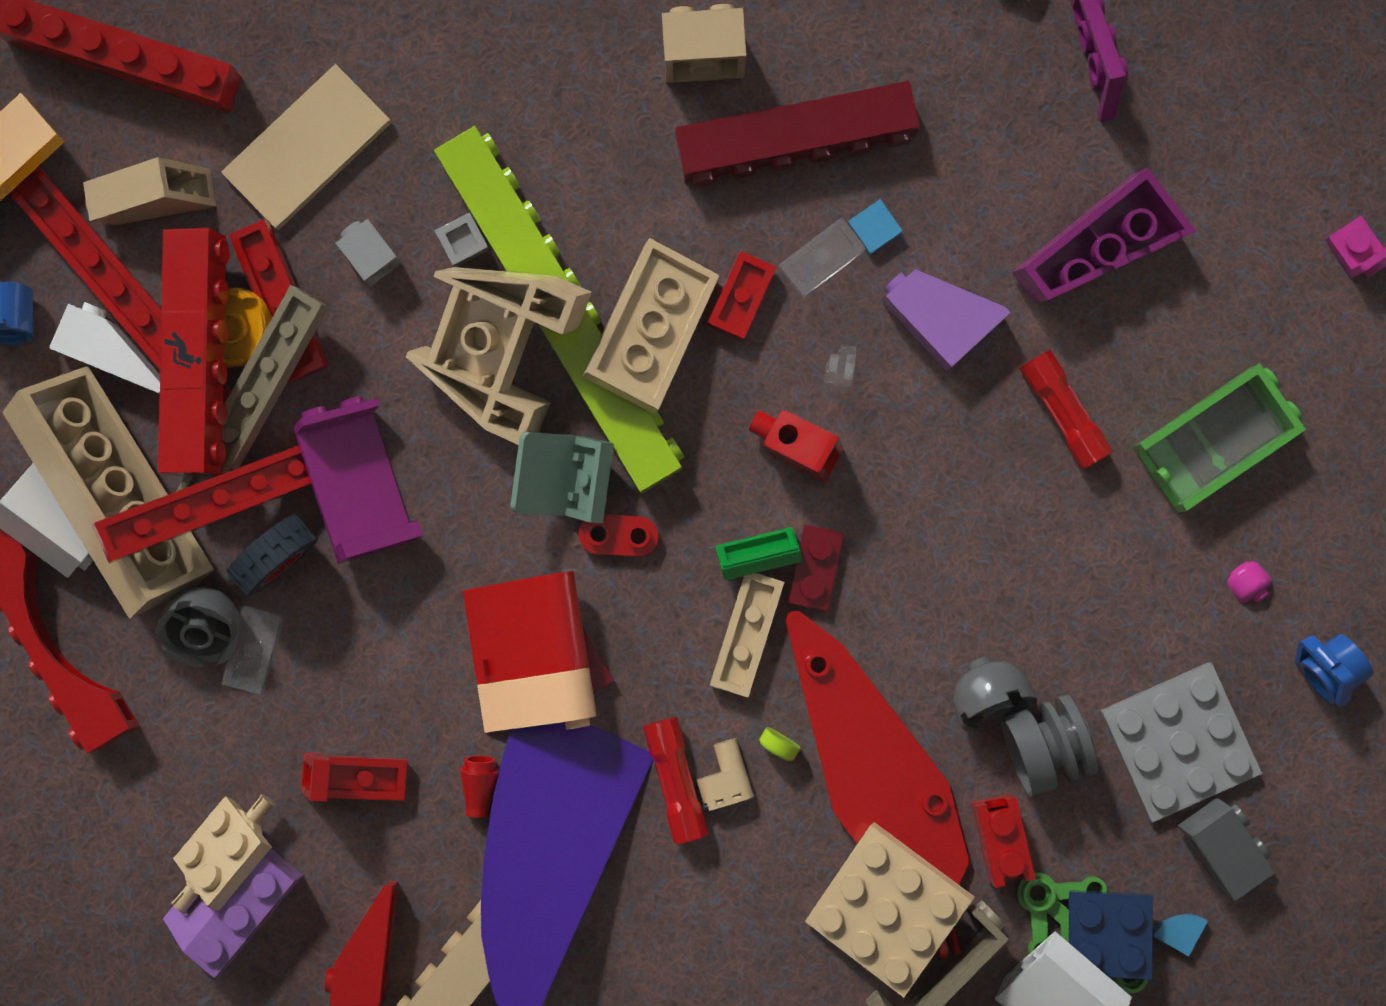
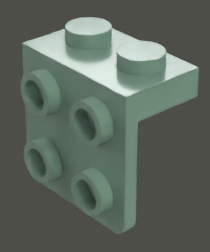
M535 432L522 433L519 438L512 490V511L519 514L563 515L590 523H603L614 443L584 436Z

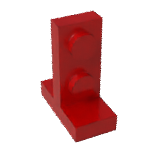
M304 752L300 792L310 801L327 802V798L404 801L407 759L329 756L317 752Z

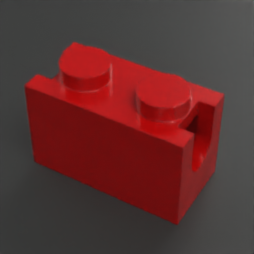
M1011 794L970 802L988 882L995 888L1005 886V881L1022 878L1025 881L1036 879L1017 798ZM1004 806L1003 809L988 811L991 808Z

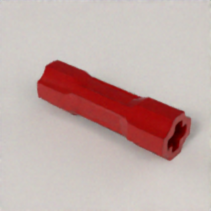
M1051 349L1019 368L1033 392L1040 397L1063 434L1067 447L1081 469L1091 466L1113 452L1103 433L1092 422L1067 381L1064 370Z
M678 717L643 725L649 752L654 759L667 808L666 816L673 843H686L709 835L684 752L685 744Z

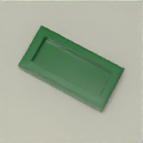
M793 527L715 546L724 581L803 562Z

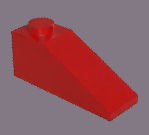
M390 880L383 886L334 963V968H328L325 979V992L331 993L330 1006H382L385 1003L398 881Z

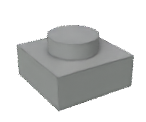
M470 212L434 230L453 267H458L489 251Z

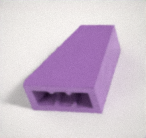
M916 269L907 277L901 272L884 288L889 294L882 303L946 371L955 365L1010 314L1009 310L1002 305Z

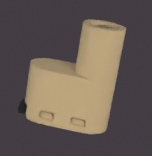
M736 738L713 745L721 772L697 779L703 803H705L702 804L704 812L754 797Z

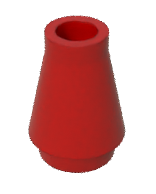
M482 755L467 756L464 758L463 766L459 768L466 805L465 815L468 817L484 818L490 815V805L500 770L496 767V759L493 757Z

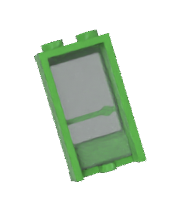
M1260 363L1248 368L1132 447L1177 513L1188 511L1306 430L1301 423L1303 417L1299 409L1291 401L1285 400L1278 390L1280 384L1276 376L1268 368H1263Z

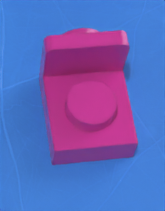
M1362 216L1357 217L1325 239L1351 278L1363 272L1369 278L1386 267V247L1382 246Z

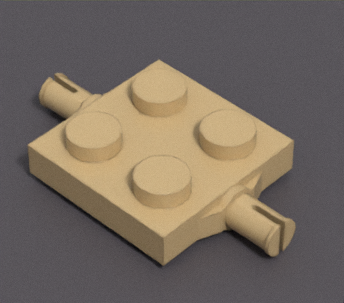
M261 794L249 811L245 812L238 803L225 796L187 843L184 844L182 849L173 858L184 873L187 884L175 900L172 901V905L178 911L186 913L198 896L202 898L207 907L219 911L268 853L272 846L264 838L260 822L271 808L275 806V803L270 798Z

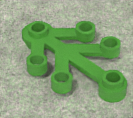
M1034 872L1036 878L1034 880L1025 881L1021 879L1017 886V898L1021 906L1030 911L1032 940L1028 945V953L1030 954L1037 944L1042 943L1048 938L1047 913L1060 924V936L1068 942L1069 910L1058 900L1069 899V890L1087 891V886L1091 882H1098L1101 887L1100 892H1107L1104 881L1098 877L1089 876L1082 882L1054 883L1048 875L1041 872ZM1035 885H1040L1044 889L1042 898L1038 900L1030 897V890ZM1113 977L1114 982L1127 993L1140 992L1148 982L1147 979L1124 981L1122 978Z

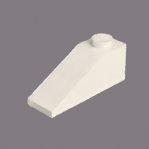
M84 302L82 309L70 304L67 305L50 344V349L160 393V374L116 324L105 319L107 311Z

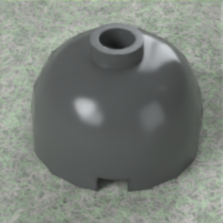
M190 587L176 593L167 601L161 611L155 634L156 638L159 635L160 640L163 642L161 649L167 656L187 666L204 668L205 662L218 660L217 665L225 663L234 655L241 634V620L234 603L219 590L209 587Z
M989 657L971 662L967 666L969 671L960 677L953 691L955 713L961 728L966 731L978 730L976 722L982 720L991 721L996 719L994 725L1000 724V717L1024 708L1029 710L1030 707L1027 701L1035 704L1038 701L1032 685L1021 669L1015 664L1005 661L991 662Z

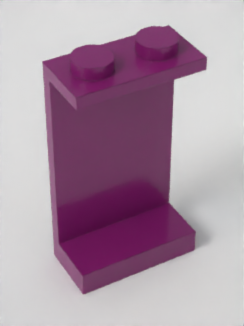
M363 396L350 398L340 403L341 408L327 411L325 406L309 409L302 413L303 418H300L293 427L338 564L405 545L423 536L418 520L413 522L408 520L373 414L380 406L378 398L365 401Z

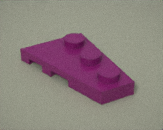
M1071 0L1082 52L1091 51V54L1088 56V76L1091 88H1100L1102 96L1100 107L1097 108L1099 121L1115 119L1123 84L1129 77L1127 62L1124 57L1119 58L1116 50L1117 38L1115 29L1112 24L1107 25L1104 0Z

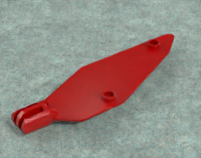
M800 611L790 612L786 616L785 622L833 813L857 844L869 826L875 822L959 885L968 867L969 858L949 782L843 644ZM813 658H819L823 661L824 668L820 673L814 672L811 668ZM955 926L936 952L935 956L938 960L948 957L947 943L954 956L962 954Z

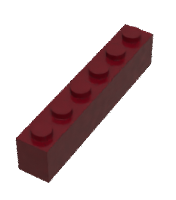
M910 81L676 127L675 138L684 182L693 181L694 186H704L716 182L717 176L732 173L733 178H744L754 175L756 173L755 168L770 165L774 171L788 169L795 165L794 160L810 157V162L818 163L832 159L834 152L849 150L850 155H858L871 151L873 149L872 145L887 142L888 147L902 146L911 142V137L916 136L920 125Z

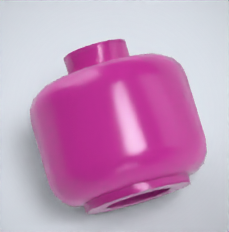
M1246 561L1230 573L1228 586L1241 603H1248L1252 599L1259 603L1269 595L1266 589L1271 585L1272 578L1259 563Z

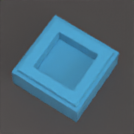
M881 199L847 222V225L869 256L903 232Z

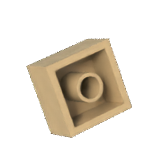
M717 4L711 6L710 10L694 11L692 7L679 6L670 9L668 13H662L666 83L744 78L746 44L743 8H734L731 4Z

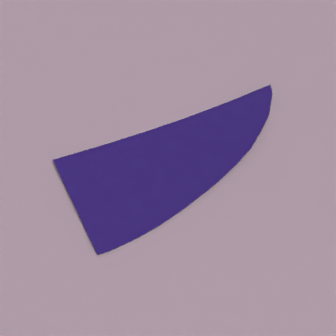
M565 722L511 729L491 808L481 892V938L488 976L498 1006H542L653 761L649 751L591 724L590 726L566 729Z

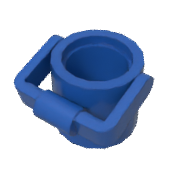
M0 282V344L17 347L34 338L33 290L27 285L20 283Z
M1337 634L1324 645L1312 635L1298 643L1295 663L1300 667L1301 672L1315 691L1330 704H1337L1339 707L1345 706L1351 699L1352 691L1374 674L1373 668L1363 652L1348 637L1342 634Z

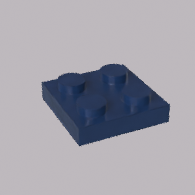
M1069 890L1068 943L1108 977L1152 980L1153 895Z

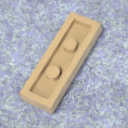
M758 573L743 577L710 686L749 697L783 589V581Z

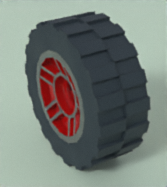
M294 514L273 526L250 544L226 569V573L247 597L253 596L273 583L315 545L317 538L298 516Z

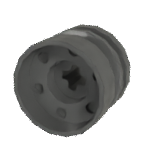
M1068 694L1055 698L1056 710L1049 701L1040 703L1042 721L1040 723H1037L1032 713L1026 708L1000 717L1002 734L1013 766L1024 790L1031 798L1057 789L1056 769L1060 768L1065 778L1072 784L1079 780L1078 769L1086 778L1098 775L1095 744L1085 718Z

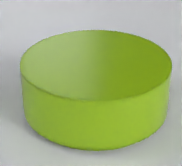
M766 727L759 738L760 744L764 748L787 761H793L801 749L796 742L770 727Z

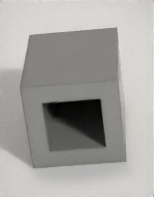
M368 219L362 223L356 221L342 231V238L336 242L343 254L370 287L402 264Z

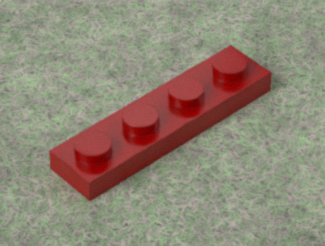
M262 219L229 234V237L251 291L266 303L273 317L290 285L295 287L296 285L270 221ZM314 333L291 374L289 382L298 381L329 367L316 333Z

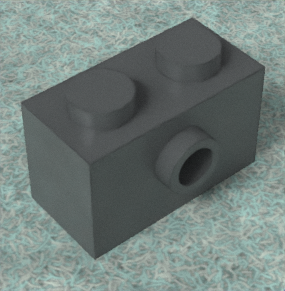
M1216 798L1180 823L1178 827L1220 890L1234 901H1237L1275 874L1267 861L1271 857L1268 849L1256 836L1252 838L1246 827L1250 825V822L1242 810L1235 804L1230 807Z

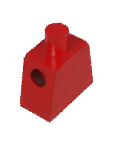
M759 410L749 427V432L765 439L763 445L769 454L823 484H826L844 451L838 436L786 410H782L777 419ZM789 436H798L793 443L785 444Z

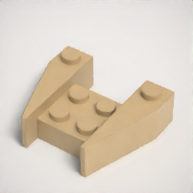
M459 267L435 271V278L453 285L432 348L424 346L407 352L406 358L485 430L519 445V438L522 433L540 432L551 403L512 385L534 322L562 335L577 330L592 292L560 277L551 275Z

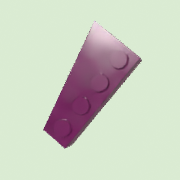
M1146 168L1132 174L1011 273L1034 303H1039L1061 295L1197 231L1150 169Z

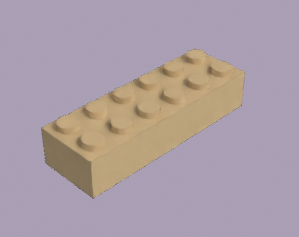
M88 366L17 391L2 413L129 619L169 601L176 593L182 590L197 587L214 570L191 532L113 563H108L92 527L93 523L168 494Z

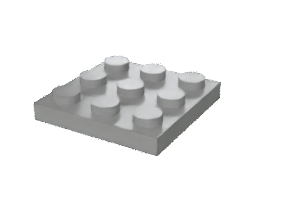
M1210 662L1100 710L1145 814L1151 823L1262 774L1214 666Z

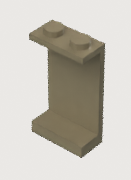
M982 900L977 905L971 902L967 909L985 927L961 950L962 954L956 955L906 1006H944L1009 940L1000 931L1006 924ZM877 989L865 1000L868 1006H893Z

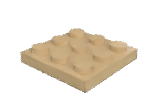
M874 822L869 826L805 922L904 998L975 897Z

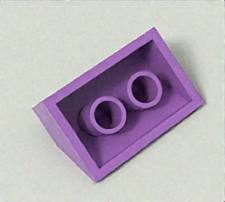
M271 848L219 911L207 907L202 898L198 896L186 913H181L173 906L163 920L181 950L215 978L227 969L298 883L303 874Z

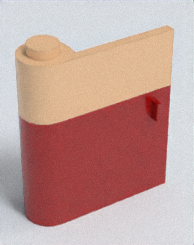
M574 571L541 575L463 590L485 733L565 722L566 729L590 726L589 718L597 716Z

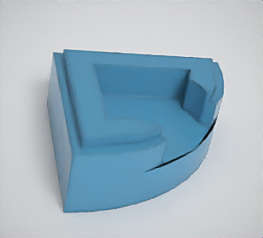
M1194 914L1176 915L1157 924L1153 929V936L1189 956L1208 920Z

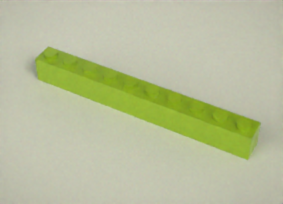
M473 126L434 149L438 159L507 272L557 276L581 287L570 267L563 271L557 262L556 257L561 255V252L550 234L542 237L535 224L541 220L530 201L528 200L522 204L515 190L520 188V185L510 168L506 167L502 170L494 158L500 152L489 133L481 136L476 126ZM589 301L577 330L562 335L540 324L539 326L609 442L614 443L613 448L639 492L643 494L681 471L682 466L679 461L685 457L673 437L665 440L658 427L664 424L658 412L653 414L582 377L602 336L596 326L602 320Z

